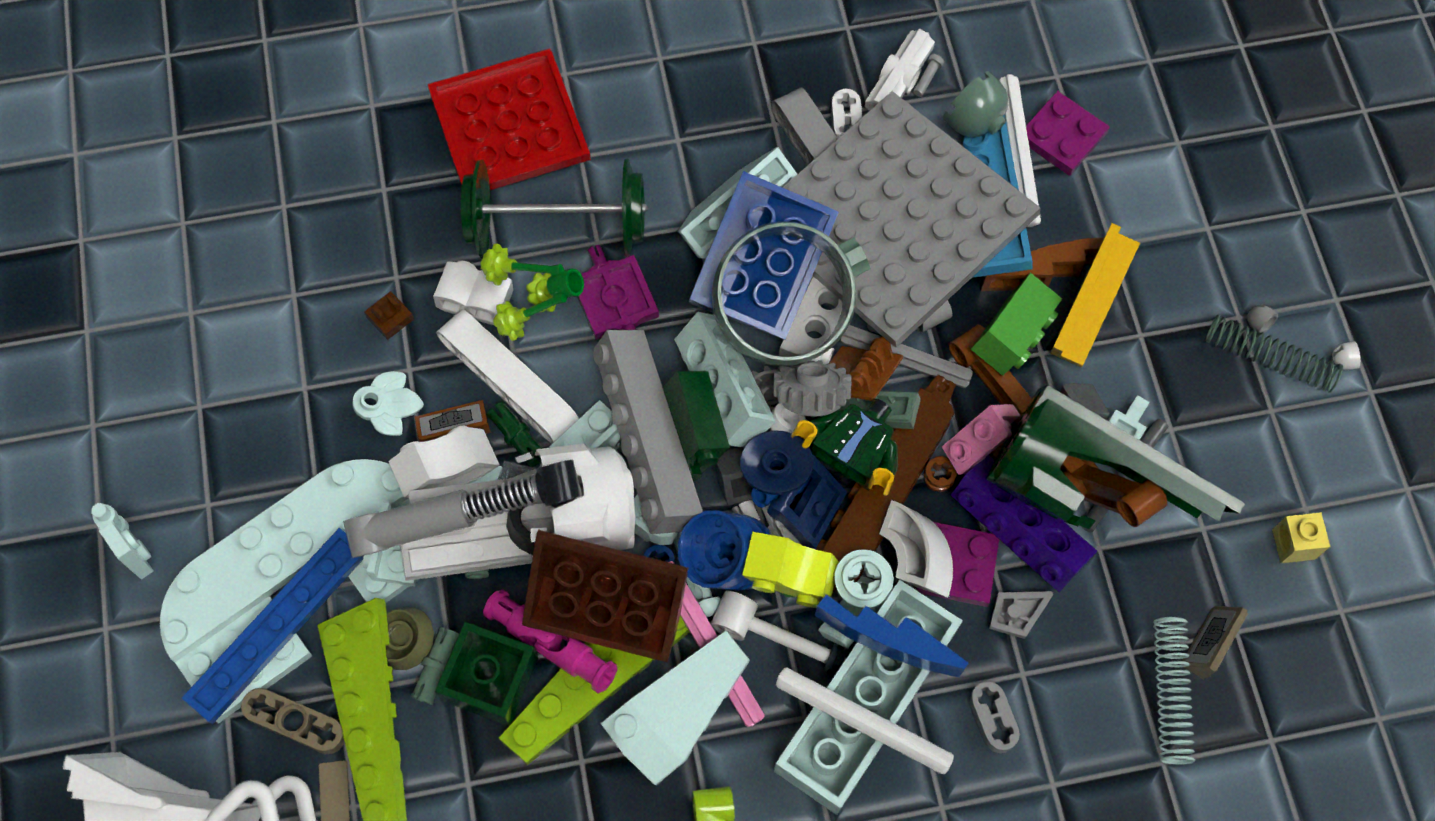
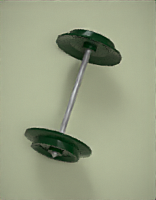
M625 159L623 165L622 204L491 205L489 177L484 160L476 162L473 174H466L463 177L460 208L462 231L466 243L475 244L480 258H483V254L489 249L491 213L622 212L625 256L630 257L634 244L644 242L645 212L649 207L645 204L643 173L633 172L629 159Z

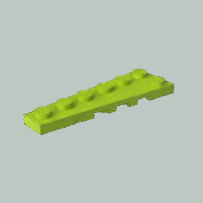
M374 598L317 626L340 724L343 729L344 742L363 821H407L403 775L400 769V744L395 739L393 718H397L396 703H391L389 682L393 681L392 667L387 664L386 646L390 645L385 599Z
M681 616L673 646L690 633ZM585 642L586 645L593 649V654L605 662L612 661L617 665V672L610 686L605 691L596 693L592 690L591 684L580 676L573 677L560 669L504 731L499 740L523 762L529 765L567 734L570 728L575 724H579L590 715L593 709L609 696L612 697L637 673L640 674L655 659Z

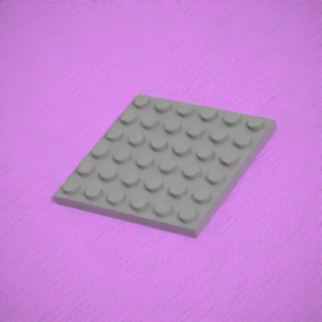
M893 91L782 187L839 211L829 237L837 245L855 237L858 244L863 248L871 268L855 277L857 297L854 312L894 347H898L1040 215L1041 209ZM822 252L812 276L843 302V291L839 275L830 259Z

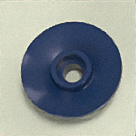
M769 431L754 437L747 443L740 458V467L744 479L754 489L771 495L787 494L799 489L809 479L813 469L812 452L809 447L807 449L802 447L804 440L798 436L792 438L790 436L792 433L786 431ZM773 467H781V468H782V470H778V471L771 470V469H772Z

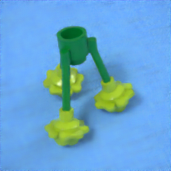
M497 243L493 245L492 249H488L483 254V259L480 262L481 269L484 275H486V280L493 282L497 286L501 285L502 280H507L508 273H515L516 270L539 272L535 273L533 280L526 285V289L529 292L527 300L535 306L528 309L524 307L517 309L509 301L496 306L497 314L493 319V324L500 335L509 336L512 341L524 337V322L528 321L530 316L545 310L553 312L555 311L556 304L565 303L567 298L581 295L584 289L583 277L577 269L564 270L562 264L548 266L517 263L515 259L508 257V249L502 248Z

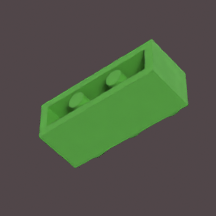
M1030 273L1012 291L971 350L1002 376L1013 366L1019 369L1031 355L1027 349H1033L1045 335L1041 330L1042 327L1047 329L1058 316L1055 308L1062 298Z

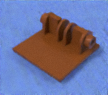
M881 336L872 341L870 350L841 346L830 363H835L836 369L845 368L846 374H851L852 398L873 401L902 361L903 355L893 354L891 343Z

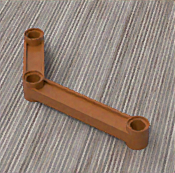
M976 325L949 343L950 353L959 365L966 368L970 366L1001 405L1013 404L1020 414L1014 421L1017 423L1032 398L1010 371L1002 376L971 350L985 330L983 326ZM1068 455L1059 468L1085 496L1083 500L1119 513L1133 527H1138L1168 505L1163 490L1149 479L1138 483L1101 470L1094 462Z

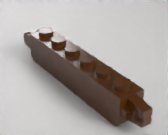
M937 375L925 390L919 389L918 394L921 401L914 429L893 428L892 439L898 445V471L894 476L889 494L887 496L883 495L885 489L880 485H873L872 489L868 491L855 483L848 496V499L852 500L846 511L842 509L838 511L830 528L834 529L833 534L828 541L822 538L815 550L832 553L838 562L844 556L856 550L876 552L884 538L879 533L891 500L902 505L904 504L950 426L954 411L949 401L956 386L955 383L945 379L943 376ZM862 565L859 576L849 581L857 582L864 572V565ZM835 583L833 587L832 596L837 589Z

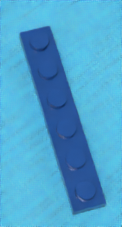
M341 528L335 531L182 697L186 703L209 723H215L363 561L364 556L352 558L346 533Z

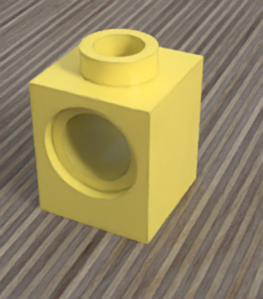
M1322 513L1286 516L1272 529L1280 563L1315 560L1330 548Z

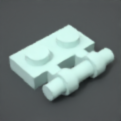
M95 504L91 509L93 520L116 557L141 580L152 573L154 570L147 562L152 556L139 539L137 540L130 532L128 522L118 515L117 511L110 505Z

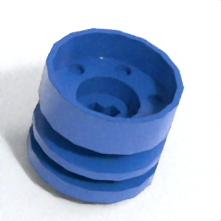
M719 510L703 511L692 517L683 528L678 542V559L681 566L688 567L687 577L701 587L724 590H750L753 582L743 576V570L752 532L769 535L771 533L760 520L748 515L732 514Z

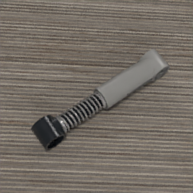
M566 460L537 468L536 474H533L532 477L528 476L527 480L522 477L520 481L515 479L514 483L509 481L508 485L503 482L501 486L497 484L495 489L492 486L489 487V490L484 487L482 491L478 489L476 493L471 491L470 495L462 489L384 512L345 520L343 523L352 558L387 550L390 547L471 527L474 525V521H477L479 518L484 519L485 516L489 518L491 515L496 516L504 511L508 513L510 509L515 511L516 508L521 509L523 506L527 508L529 504L534 506L535 503L540 504L543 502L545 506H551L581 498L583 496L574 461Z

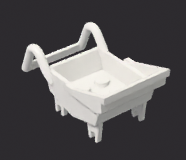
M121 752L66 755L63 769L71 770L67 791L73 792L72 798L83 799L85 821H259L260 817L262 821H279L275 801L286 791H290L295 795L300 821H316L309 787L303 780L295 776L280 777L269 787L259 781H245L238 784L221 800L209 798L207 791L190 789ZM249 797L255 798L252 804L243 803Z

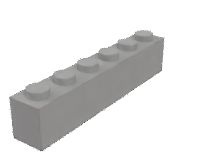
M606 330L594 347L593 356L595 363L599 366L603 379V390L608 396L612 409V420L617 425L622 441V452L627 457L633 485L639 496L642 517L647 522L650 534L682 532L691 518L702 513L703 510L644 330Z

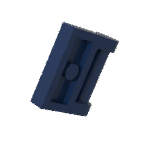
M812 455L813 469L810 475L812 480L794 511L790 508V505L799 489L779 495L777 500H772L767 513L773 519L780 521L803 546L816 549L847 491L821 462Z

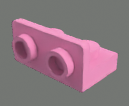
M1013 404L990 405L942 446V449L959 475L966 474L1011 436L1010 430L1012 427L1010 424L1020 416Z

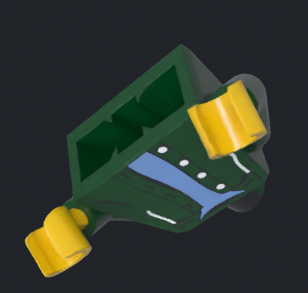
M874 399L866 411L854 404H850L845 410L838 409L831 414L819 416L811 421L801 420L798 422L790 436L792 438L794 436L803 437L805 441L802 447L805 449L815 440L812 446V455L868 491L872 489L873 485H880L885 489L883 495L887 496L889 494L894 476L898 471V445L892 439L894 429L884 423L892 412L891 407L880 399Z

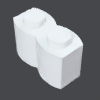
M467 261L447 262L433 298L436 307L443 311L457 314L463 309L477 321L494 325L493 319L497 314L496 306L503 304L505 301H510L513 293L512 280L507 278V280H502L500 286H497L493 282L487 281L484 272L477 270L473 264Z

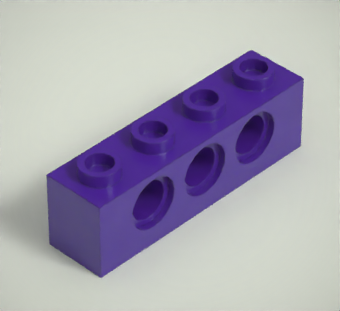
M986 456L962 478L951 496L1055 590L1060 592L1085 567L1097 550L1059 518L1056 520L1036 507L1025 504L986 480L994 462L991 456Z

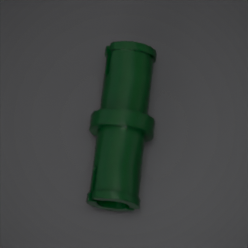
M504 401L494 405L503 415L502 418L492 408L489 409L486 416L491 419L505 436L504 442L508 446H513L520 455L529 452L531 454V451L535 453L536 449H543L529 433L530 427L524 422L521 423ZM531 454L533 458L526 460L530 468H533L539 462Z

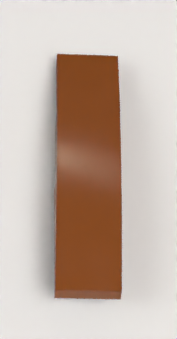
M1105 237L1079 239L1031 251L1033 269L983 276L980 289L981 291L1014 290L1030 273L1048 287L1053 277L1079 276L1085 264L1093 263Z

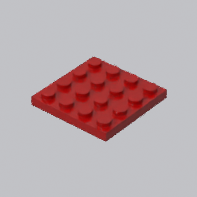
M551 48L427 84L461 186L464 175L474 173L478 160H484L486 164L490 190L591 160L590 151Z

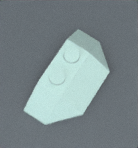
M778 147L738 170L690 212L678 232L698 258H707L743 171L780 187H784L797 175Z

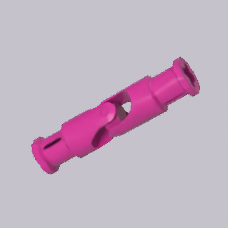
M505 590L495 591L487 600L483 610V615L487 619H495L503 624L509 634L522 643L535 647L539 654L571 676L583 678L591 684L592 690L596 693L605 691L614 680L617 665L612 661L605 662L593 654V649L582 641L522 626L525 605L521 606L510 599L509 593ZM563 638L568 642V644L566 647L560 650Z

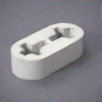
M841 89L832 98V130L839 138L845 133V125H850L851 128L862 118L860 96L851 89ZM842 102H848V106H850L848 114H844Z

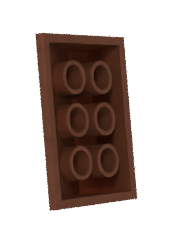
M538 530L522 626L668 662L682 609L688 567Z

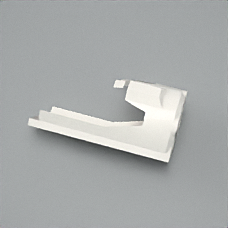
M585 444L536 449L534 456H541L542 466L566 460L574 461L583 497L558 508L545 506L544 503H535L534 506L529 504L527 508L525 507L521 513V522L531 532V542H535L538 530L621 551L632 549L635 541L634 485L631 472L627 468L623 457L610 446L590 449ZM530 452L515 457L518 463L533 458ZM531 470L510 479L409 491V504L462 489L469 495L471 491L476 493L478 489L482 491L484 487L489 490V487L492 486L495 489L497 484L501 486L503 482L508 485L509 481L514 483L515 479L520 481L522 477L527 480V477L535 475L537 470ZM505 511L502 514L498 513L496 516L491 515L489 518L486 516L484 519L479 518L474 528L464 534L420 539L400 545L405 581L532 564L533 555L519 549L510 539L506 527L508 513Z

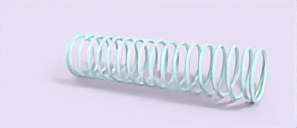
M1162 617L1153 622L1155 624L1153 627L1157 630L1154 633V637L1157 638L1154 644L1158 647L1154 651L1158 655L1155 662L1159 664L1155 668L1159 672L1156 679L1160 681L1156 687L1160 689L1157 696L1161 698L1157 704L1162 707L1157 711L1162 716L1158 719V722L1162 724L1158 730L1163 733L1159 736V740L1164 742L1159 746L1164 751L1159 756L1161 757L1160 761L1163 763L1190 764L1195 761L1192 757L1162 756L1167 753L1191 754L1195 752L1193 749L1169 750L1162 747L1167 744H1194L1192 740L1167 741L1161 738L1167 735L1192 736L1194 734L1191 731L1166 732L1161 730V728L1167 726L1180 728L1193 726L1189 722L1164 723L1161 721L1164 718L1189 719L1193 717L1187 713L1166 715L1160 712L1164 709L1190 710L1193 708L1190 705L1164 706L1160 704V702L1165 700L1177 702L1192 700L1189 696L1162 697L1159 695L1162 692L1188 693L1191 691L1187 687L1167 689L1159 687L1163 683L1179 685L1191 682L1189 679L1182 678L1168 680L1159 678V676L1164 674L1170 676H1186L1190 674L1187 670H1170L1165 672L1158 670L1161 666L1179 668L1190 665L1185 661L1166 663L1158 661L1162 657L1169 659H1185L1189 657L1187 653H1168L1162 655L1157 652L1160 649L1181 651L1189 648V646L1184 644L1165 646L1157 644L1161 640L1166 642H1185L1188 640L1186 636L1158 637L1156 634L1160 632L1182 634L1188 631V629L1180 627L1188 623L1186 619ZM1174 621L1185 622V623L1176 624V625H1163V624H1161V623H1165V622H1174ZM1156 626H1160V627H1170V628L1158 629V628H1156Z

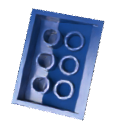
M743 171L688 303L714 313L712 285L718 265L729 247L746 232L767 223L789 221L809 225L829 236L839 211ZM786 235L763 237L744 246L731 258L725 268L722 279L721 295L727 319L786 340L822 251L808 241Z

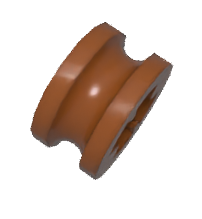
M942 456L931 459L924 471L925 484L930 489L938 492L951 488L957 477V471L949 458ZM942 468L946 469L947 474L945 477L949 479L947 480L944 477L939 480L933 477L935 471H932V469L940 471Z

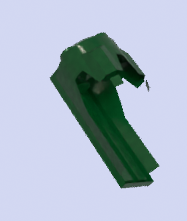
M1049 385L1036 391L1024 413L1012 428L1011 436L1004 441L986 480L1025 504L1036 507L1054 519L1058 520L1057 518L1071 525L1082 526L1090 529L1096 520L1084 515L1081 517L1073 515L1085 496L1059 469L1067 455L1110 466L1138 483L1149 479L1159 485L1168 502L1196 519L1204 512L1219 521L1223 512L1240 514L1245 505L1242 501Z

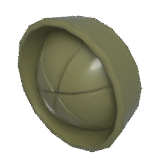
M401 607L387 612L390 645L386 646L388 666H391L394 670H409L418 666L423 658L428 656L433 645L434 631L430 619L423 611L415 607Z

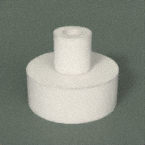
M779 403L772 410L776 422L771 426L770 431L792 433L798 422L805 420L804 415L787 410L782 403Z

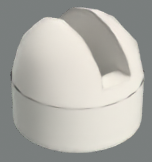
M1355 341L1340 344L1333 350L1331 356L1335 365L1343 364V370L1360 368V352Z

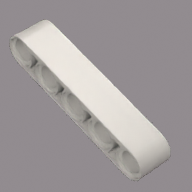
M461 309L436 331L441 342L550 443H554L579 419L575 411L467 311Z

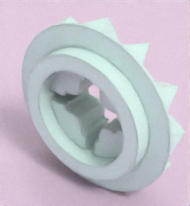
M856 550L841 559L835 571L834 582L838 595L849 606L864 609L865 606L869 608L878 606L887 599L893 588L894 577L891 566L880 554L871 550ZM862 565H864L867 577L879 579L867 585L865 594H863L860 583L849 581L859 576Z

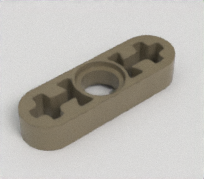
M262 688L253 689L242 700V713L253 724L323 754H333L340 750L345 743L342 726L337 720ZM266 698L265 703L277 711L275 718L263 711H260L255 716L256 710L252 708L255 701L261 703ZM293 711L301 712L304 717L302 726L296 731H287L284 727L285 717ZM312 724L323 731H328L330 726H332V732L336 735L333 741L327 740L324 745H321L323 740L317 734L310 732Z

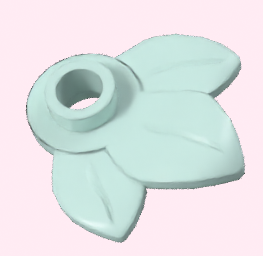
M398 371L385 372L378 375L371 386H365L357 390L352 401L353 409L358 416L365 420H370L376 431L389 436L402 435L403 425L401 419L416 414L423 408L424 404L415 392L408 388H403L406 375ZM372 398L377 403L375 405H368L364 400Z

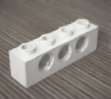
M815 277L812 278L802 299L786 340H783L780 346L779 356L781 357L800 356L816 350L829 338L839 321L843 302ZM824 303L832 304L835 308L832 310L823 309L820 305ZM811 331L819 332L822 335V337L816 339L811 338L807 335V333ZM834 348L829 349L821 356L809 362L822 360L824 365H828Z

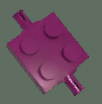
M595 245L596 252L593 246L590 247L588 253L594 266L581 274L584 280V289L581 295L577 297L595 340L601 339L606 330H636V327L641 323L658 318L659 310L635 256L632 255L621 260L607 261L601 245Z

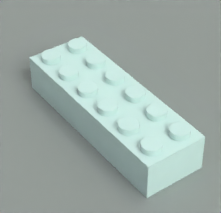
M901 580L898 581L877 612L878 615L896 628H898L905 617L909 618L946 647L963 621ZM857 642L827 689L897 724L931 671L889 658ZM813 707L776 762L774 772L837 815L884 743Z

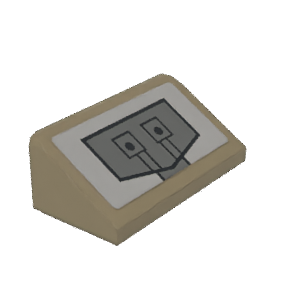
M1213 607L1187 652L1189 657L1183 659V661L1190 664L1184 668L1202 679H1207L1214 674L1246 619L1248 610L1240 607Z

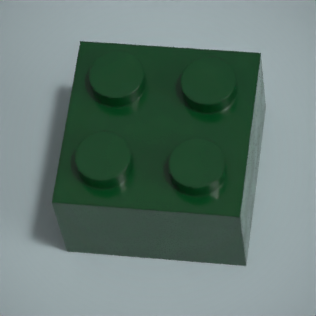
M465 622L435 693L445 703L510 726L539 658L535 647Z

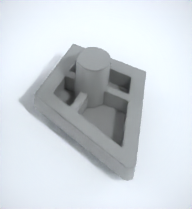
M1053 592L998 593L989 629L1025 639L1052 598Z

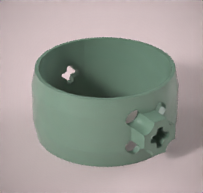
M779 221L760 225L739 237L729 247L718 265L712 285L714 318L725 339L744 356L756 362L770 366H792L808 362L831 349L841 339L850 325L857 297L855 277L871 269L867 256L855 237L837 245L825 233L806 224ZM773 235H786L803 239L819 248L836 268L843 291L841 315L829 338L810 353L794 357H781L761 352L739 337L726 317L721 295L725 268L740 249L757 239Z

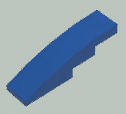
M827 594L817 605L816 617L846 637L889 658L920 669L958 678L969 664L907 617L896 628L868 606H865L856 617Z

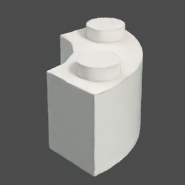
M464 425L455 427L447 435L437 439L407 443L401 447L400 453L388 461L404 498H409V491L468 484L500 465L484 429L471 428Z
M891 500L879 534L890 540L896 550L898 560L896 578L917 588L948 597L953 579V562L945 536L929 518Z

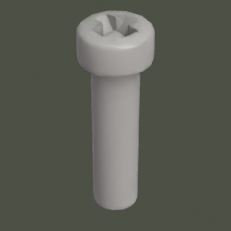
M937 54L930 55L927 61L928 66L913 91L916 96H923L937 69L942 68L944 59Z

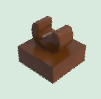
M391 291L364 311L367 319L387 340L414 320L412 313Z

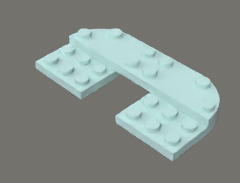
M359 459L345 461L325 469L196 557L180 571L170 585L162 604L160 632L167 654L176 663L191 687L273 600L270 595L285 586L338 528L345 532L343 521L372 514L375 511L380 512L382 502H389L392 508L409 505V498H404L389 463ZM363 561L348 576L366 602L374 598L385 599V603H387L409 587L408 585L372 580L367 573V568H363ZM297 633L215 722L219 724L240 709L242 700L248 692L257 688H269L312 657V654Z

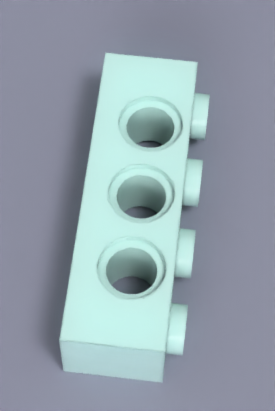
M697 312L674 340L689 371H708L729 445L745 448L751 439L765 433L776 420L742 353L725 339L714 315Z

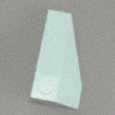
M724 631L631 698L601 724L621 752L654 785H657L686 762L693 751V746L702 732L709 726L712 721L711 718L723 699L732 690L750 659L729 632Z

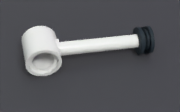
M733 591L724 592L711 621L713 629L718 633L722 634L724 631H728L733 639L742 641L747 631L750 630L825 663L823 671L827 672L830 669V673L834 671V676L846 660L847 648H844L842 651L841 647L837 649L838 645L834 643L832 650L754 617L758 605L753 600Z

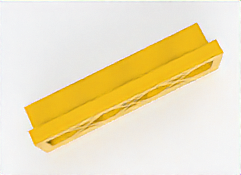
M1111 223L1050 353L1081 368L1140 245V242L1119 234L1121 227Z

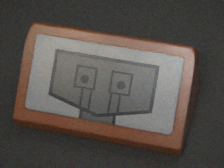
M483 400L415 416L419 442L440 438L447 435L455 427L463 425L484 429L485 434L491 433Z

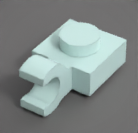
M1137 395L1126 414L1115 410L1109 422L1140 440L1147 427L1138 421L1150 402Z

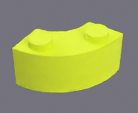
M752 532L743 576L753 582L752 588L766 593L781 592L797 597V604L817 608L818 603L826 594L832 597L835 571L839 562L832 553L805 547L789 538Z

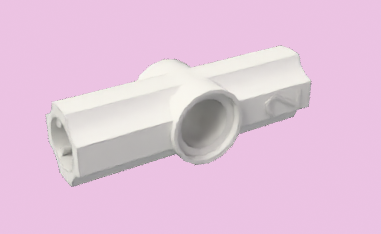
M921 29L911 30L897 53L889 56L882 68L879 81L866 99L865 107L869 111L892 91L901 98L905 93L909 94L918 80L921 67L934 48L935 41L931 39L929 33Z

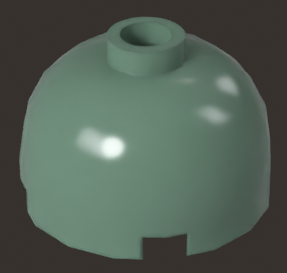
M989 71L985 72V80L978 76L968 84L951 103L955 107L952 114L950 115L946 111L943 116V120L961 135L971 138L980 137L988 131L993 135L1006 122L1003 115L1008 109L1009 97L1002 83Z

